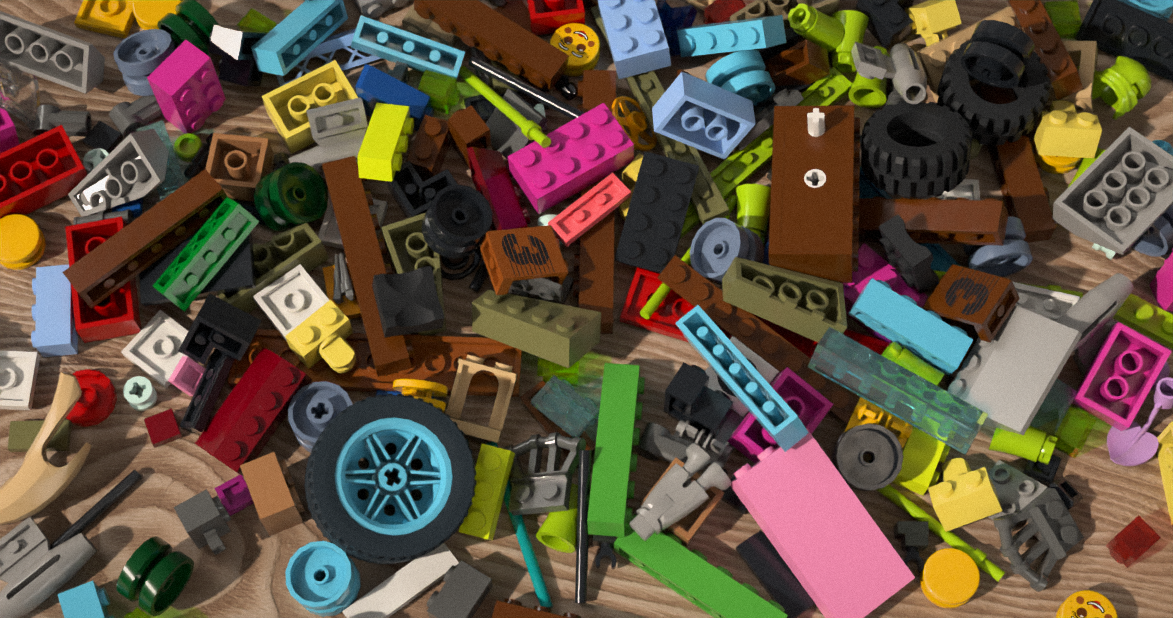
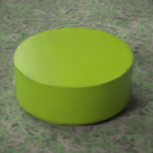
M186 133L177 138L174 149L179 159L191 162L203 144L197 135Z

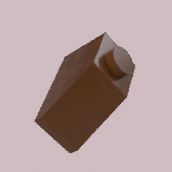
M807 39L765 61V70L769 72L775 86L809 85L830 74L827 50Z

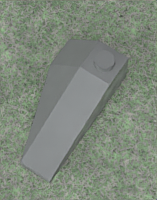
M155 129L130 133L68 196L82 217L148 196L165 180L169 152Z

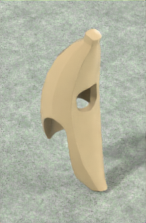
M60 372L51 408L40 431L27 451L19 471L0 487V525L20 522L43 510L62 494L85 463L92 447L89 442H86L74 458L62 467L54 466L46 455L50 441L81 397L82 391L76 376L69 372Z

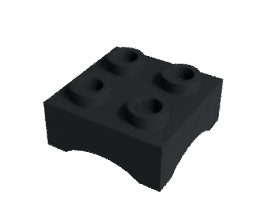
M899 214L879 226L882 236L879 241L886 251L884 256L893 268L898 266L902 271L900 275L908 287L914 286L921 294L939 281L938 275L930 268L933 261L932 253L927 247L917 244L909 237L904 220Z
M431 266L401 274L374 275L372 287L385 338L442 328L445 318L437 296Z

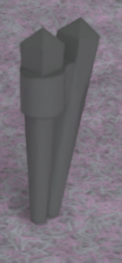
M344 253L335 254L333 300L337 304L344 302V295L350 301L356 298Z

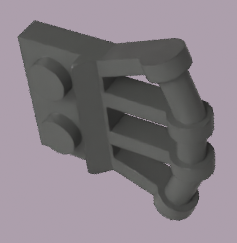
M554 432L545 437H541L540 434L531 435L524 442L515 446L510 444L504 448L515 453L511 468L513 477L510 479L512 489L509 511L513 515L569 510L572 475L579 463V450L586 449L585 439L580 437L572 439L561 436L559 432ZM543 448H549L547 472L540 473ZM564 448L570 450L568 457L566 458L561 470L559 471L561 449ZM530 452L528 474H524L519 456Z
M1047 488L1022 510L993 519L994 526L999 531L1000 551L1004 557H1008L1010 560V568L1013 573L1019 574L1030 582V587L1037 592L1042 591L1047 586L1048 576L1056 561L1064 558L1067 555L1066 552L1084 538L1055 488ZM1027 520L1028 524L1012 537L1010 526L1013 523ZM1035 534L1038 541L1020 555V546ZM1046 552L1037 570H1032L1030 564L1042 553Z

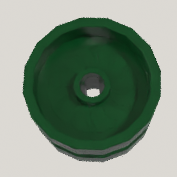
M182 0L176 5V14L167 13L158 21V28L170 34L175 49L187 40L210 57L209 37L213 31V26L219 24L197 1Z
M292 162L262 177L256 185L254 199L261 219L270 228L278 232H285L320 218L327 209L328 193L322 177L313 167L302 162Z
M151 537L126 562L118 578L116 591L131 602L139 600V607L153 617L159 616L177 600L186 587L194 569V561L181 551L172 552L171 545L160 537Z

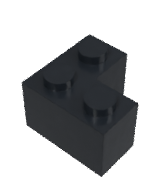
M914 0L857 1L855 11L861 12L869 18L867 29L887 52L894 45L902 43L909 38L914 21L906 14L905 8L913 6Z
M214 25L209 37V52L222 55L219 62V79L246 87L261 86L263 72L258 70L251 47L268 32L245 26Z
M410 161L402 164L401 170L395 172L392 182L387 181L389 191L407 219L426 213L437 192L446 186L457 185L448 169L423 182Z
M209 293L178 351L202 364H205L213 348L240 361L250 345L261 320Z
M683 362L665 390L664 412L679 421L683 420L686 422L689 420L692 427L698 429L699 432L705 429V435L709 436L712 433V439H715L732 412L733 401L730 400L726 393L720 390L713 391L708 388L709 376H707L702 368L697 365L690 366Z

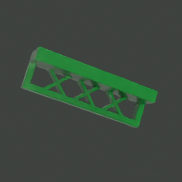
M226 197L154 283L153 287L185 312L259 221L240 204Z

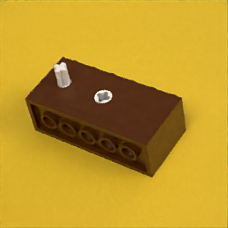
M854 105L774 106L769 265L839 283H852V272H858L860 117H854Z

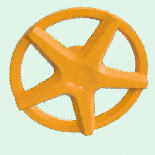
M627 96L616 98L612 104V114L633 142L634 150H652L656 145L657 138L652 128L653 138L644 131L647 128L646 117L638 102ZM625 101L635 105L641 112L633 111L630 113ZM618 105L620 106L625 117H620L618 115ZM623 126L628 128L630 135L626 132ZM638 135L649 145L638 143Z

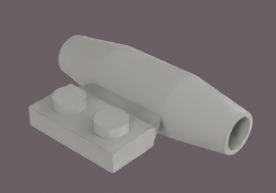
M858 42L854 43L851 53L859 75L867 79H874V77L882 80L884 77L891 78L895 90L906 102L918 104L923 101L926 96L927 76L920 57L907 44L898 43L894 45L888 57L882 54L879 49Z
M361 97L306 110L311 134L318 146L288 158L289 164L292 162L305 163L313 167L322 178H325L323 163L355 156L358 165L357 156L368 127Z
M1116 273L1088 291L1056 321L1082 334L1073 350L1075 351L1073 359L1083 377L1110 328L1117 323L1111 318L1114 317L1134 289L1132 282L1121 273Z
M30 516L0 539V580L8 584L0 591V618H20L26 615L69 582L97 551L90 540L81 532L50 550V540Z

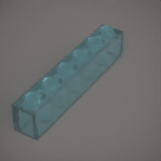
M831 327L828 328L817 344L808 368L965 455L988 416V413Z

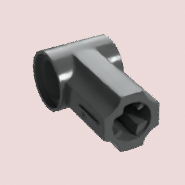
M155 95L142 96L132 103L121 102L110 111L109 117L126 138L130 133L143 131L146 123L163 113Z
M40 105L37 107L33 134L38 136L62 125L68 136L86 137L92 130L91 114L87 111H62L53 105Z
M647 423L640 438L639 446H636L635 451L651 461H659L661 459L672 463L675 458H678L683 463H686L688 459L686 449L692 442L671 435L670 431L661 425Z

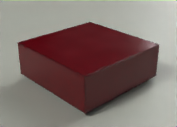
M172 408L144 419L154 448L182 438Z

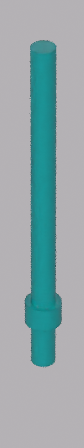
M493 441L488 442V443L486 444V445L498 447L497 443H496V442H493ZM508 480L504 502L539 604L551 609L553 604L522 515H513L509 511L512 485L510 480Z

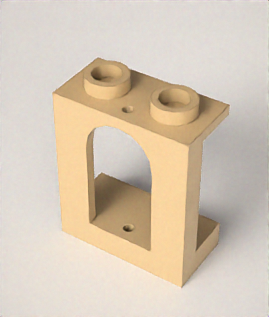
M1062 41L1074 65H1080L1079 76L1084 89L1060 100L1073 103L1077 114L1093 112V81L1095 65H1098L1097 41ZM1051 87L1048 91L1050 93L1048 101L1043 111L1050 112L1052 102L1057 100Z
M467 354L466 360H458L459 366L446 414L451 416L450 419L458 424L457 427L464 434L498 443L503 431L517 373L511 372L513 366L498 362L495 363V367L483 364V358ZM481 370L494 373L499 382L488 426L460 419L470 381L473 375Z

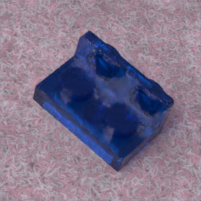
M658 0L656 7L667 40L670 56L680 55L677 30L692 27L698 11L692 5L671 8L665 0Z

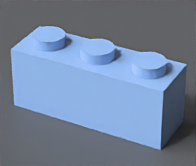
M69 264L36 267V278L32 279V290L34 295H36V304L32 305V318L36 321L35 331L31 333V341L33 347L43 357L78 354V333L75 328L71 283L62 273L69 268Z

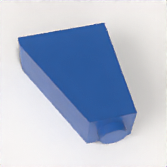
M365 64L355 88L358 98L361 97L367 116L372 117L376 103L409 106L410 118H414V130L416 131L419 130L425 115L433 117L434 108L431 107L430 96L371 65Z

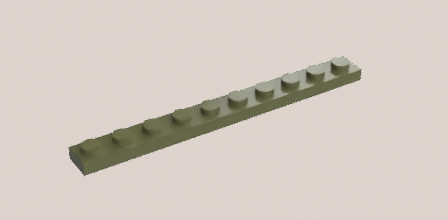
M597 5L590 8L591 16L610 50L599 6ZM653 70L626 77L625 80L654 132L652 108L665 91ZM654 132L668 158L699 166L690 201L702 224L704 225L715 218L728 216L729 208L697 149Z

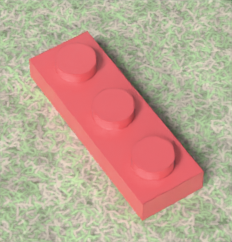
M612 172L549 221L548 225H551L553 233L567 247L629 199L631 191Z

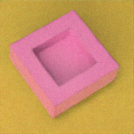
M182 356L168 381L187 395L193 396L205 368L191 358Z

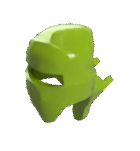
M1118 56L1116 63L1104 71L1095 70L1092 99L1100 96L1109 106L1116 110L1112 119L1117 120L1126 112L1132 110L1137 105L1138 100L1144 98L1151 89L1150 75L1145 66L1129 57Z

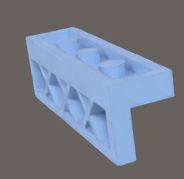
M356 28L328 36L301 60H305L302 66L299 64L295 66L300 69L295 79L302 77L303 71L307 73L312 72L306 68L310 58L317 56L325 60L324 65L333 61L331 59L334 53L341 48L351 52L346 63H338L342 71L381 58L374 55L365 56L357 52V49L348 47L351 46ZM330 52L328 58L322 55ZM355 55L361 57V58H359V59L353 60V58L355 57ZM276 75L280 87L295 80L292 79L284 82L282 75Z

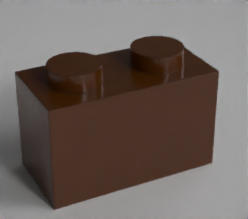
M472 105L466 109L457 110L448 119L451 144L468 168L467 148L477 147L492 150L490 129Z
M425 115L406 160V162H411L422 181H426L439 174L451 145L448 121Z

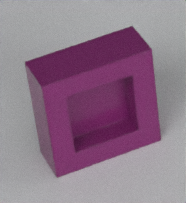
M242 474L214 488L229 516L254 504Z

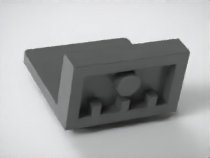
M566 276L562 285L552 282L551 277L517 280L512 282L509 293L565 305L574 284V278Z

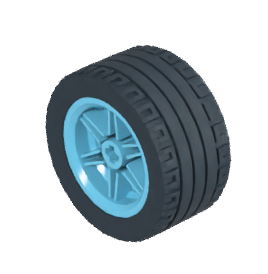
M390 393L387 395H376L375 397L370 396L362 401L355 402V404L348 406L337 414L325 427L314 444L308 459L304 478L308 509L323 536L330 543L341 548L348 556L355 557L360 561L363 560L368 563L395 564L410 561L435 550L449 540L459 526L462 525L464 518L467 517L468 510L473 503L472 497L475 495L474 487L476 486V480L474 479V476L477 475L474 469L475 459H472L471 455L473 452L468 446V439H465L463 436L464 432L460 431L457 427L458 424L450 419L451 416L443 413L441 408L434 407L433 403H427L421 398L415 399L411 395L403 396V394L392 395ZM393 443L396 446V452L393 455H388L386 452V444ZM366 458L369 461V467L366 470L359 468V459ZM414 459L422 461V468L418 471L411 468V462ZM393 471L396 473L395 479L398 481V484L394 482L390 486L386 483L388 478L384 474L385 472L390 474ZM366 489L369 493L368 499H359L357 495L358 490ZM417 489L422 493V498L419 501L412 499L410 495L412 490ZM386 505L394 506V515L387 516L384 513Z

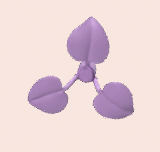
M1167 361L1150 389L1154 392L1153 401L1155 405L1145 425L1141 428L1138 423L1133 421L1130 427L1124 431H1120L1113 426L1110 428L1107 435V447L1110 459L1114 463L1123 466H1137L1146 463L1156 454L1159 444L1158 439L1155 435L1147 432V430L1150 428L1160 408H1173V378L1169 377L1170 367Z

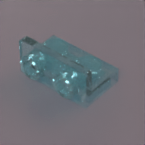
M555 375L531 399V405L573 438L579 437L590 424L594 425L598 420L599 410L596 404L591 399L580 396L568 381L560 380Z

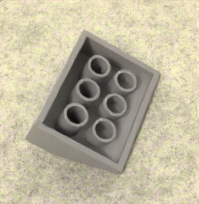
M1128 127L1054 201L1052 219L1074 235L1123 255L1173 204V156L1131 127Z
M1014 306L991 343L980 340L978 337L968 357L964 360L962 367L948 387L942 401L949 406L959 409L958 415L963 419L1024 435L1082 334L1022 307Z

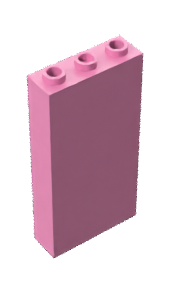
M810 432L786 452L780 446L775 450L772 446L768 447L757 455L760 461L750 467L747 463L733 473L736 479L731 482L730 486L825 618H864L915 578Z

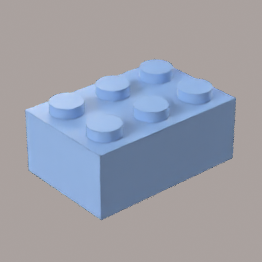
M597 0L618 79L671 66L669 47L655 0Z
M685 72L679 74L652 108L654 132L724 160L756 124L753 102Z

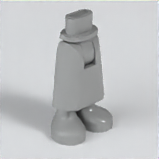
M695 443L687 447L686 455L688 459L683 467L675 463L650 492L641 508L636 510L638 515L629 523L631 528L644 541L654 533L658 535L662 530L678 522L707 501L709 496L705 491L714 486L720 490H726L732 484L727 474L716 462H713L696 481H691V477L711 463L710 456Z

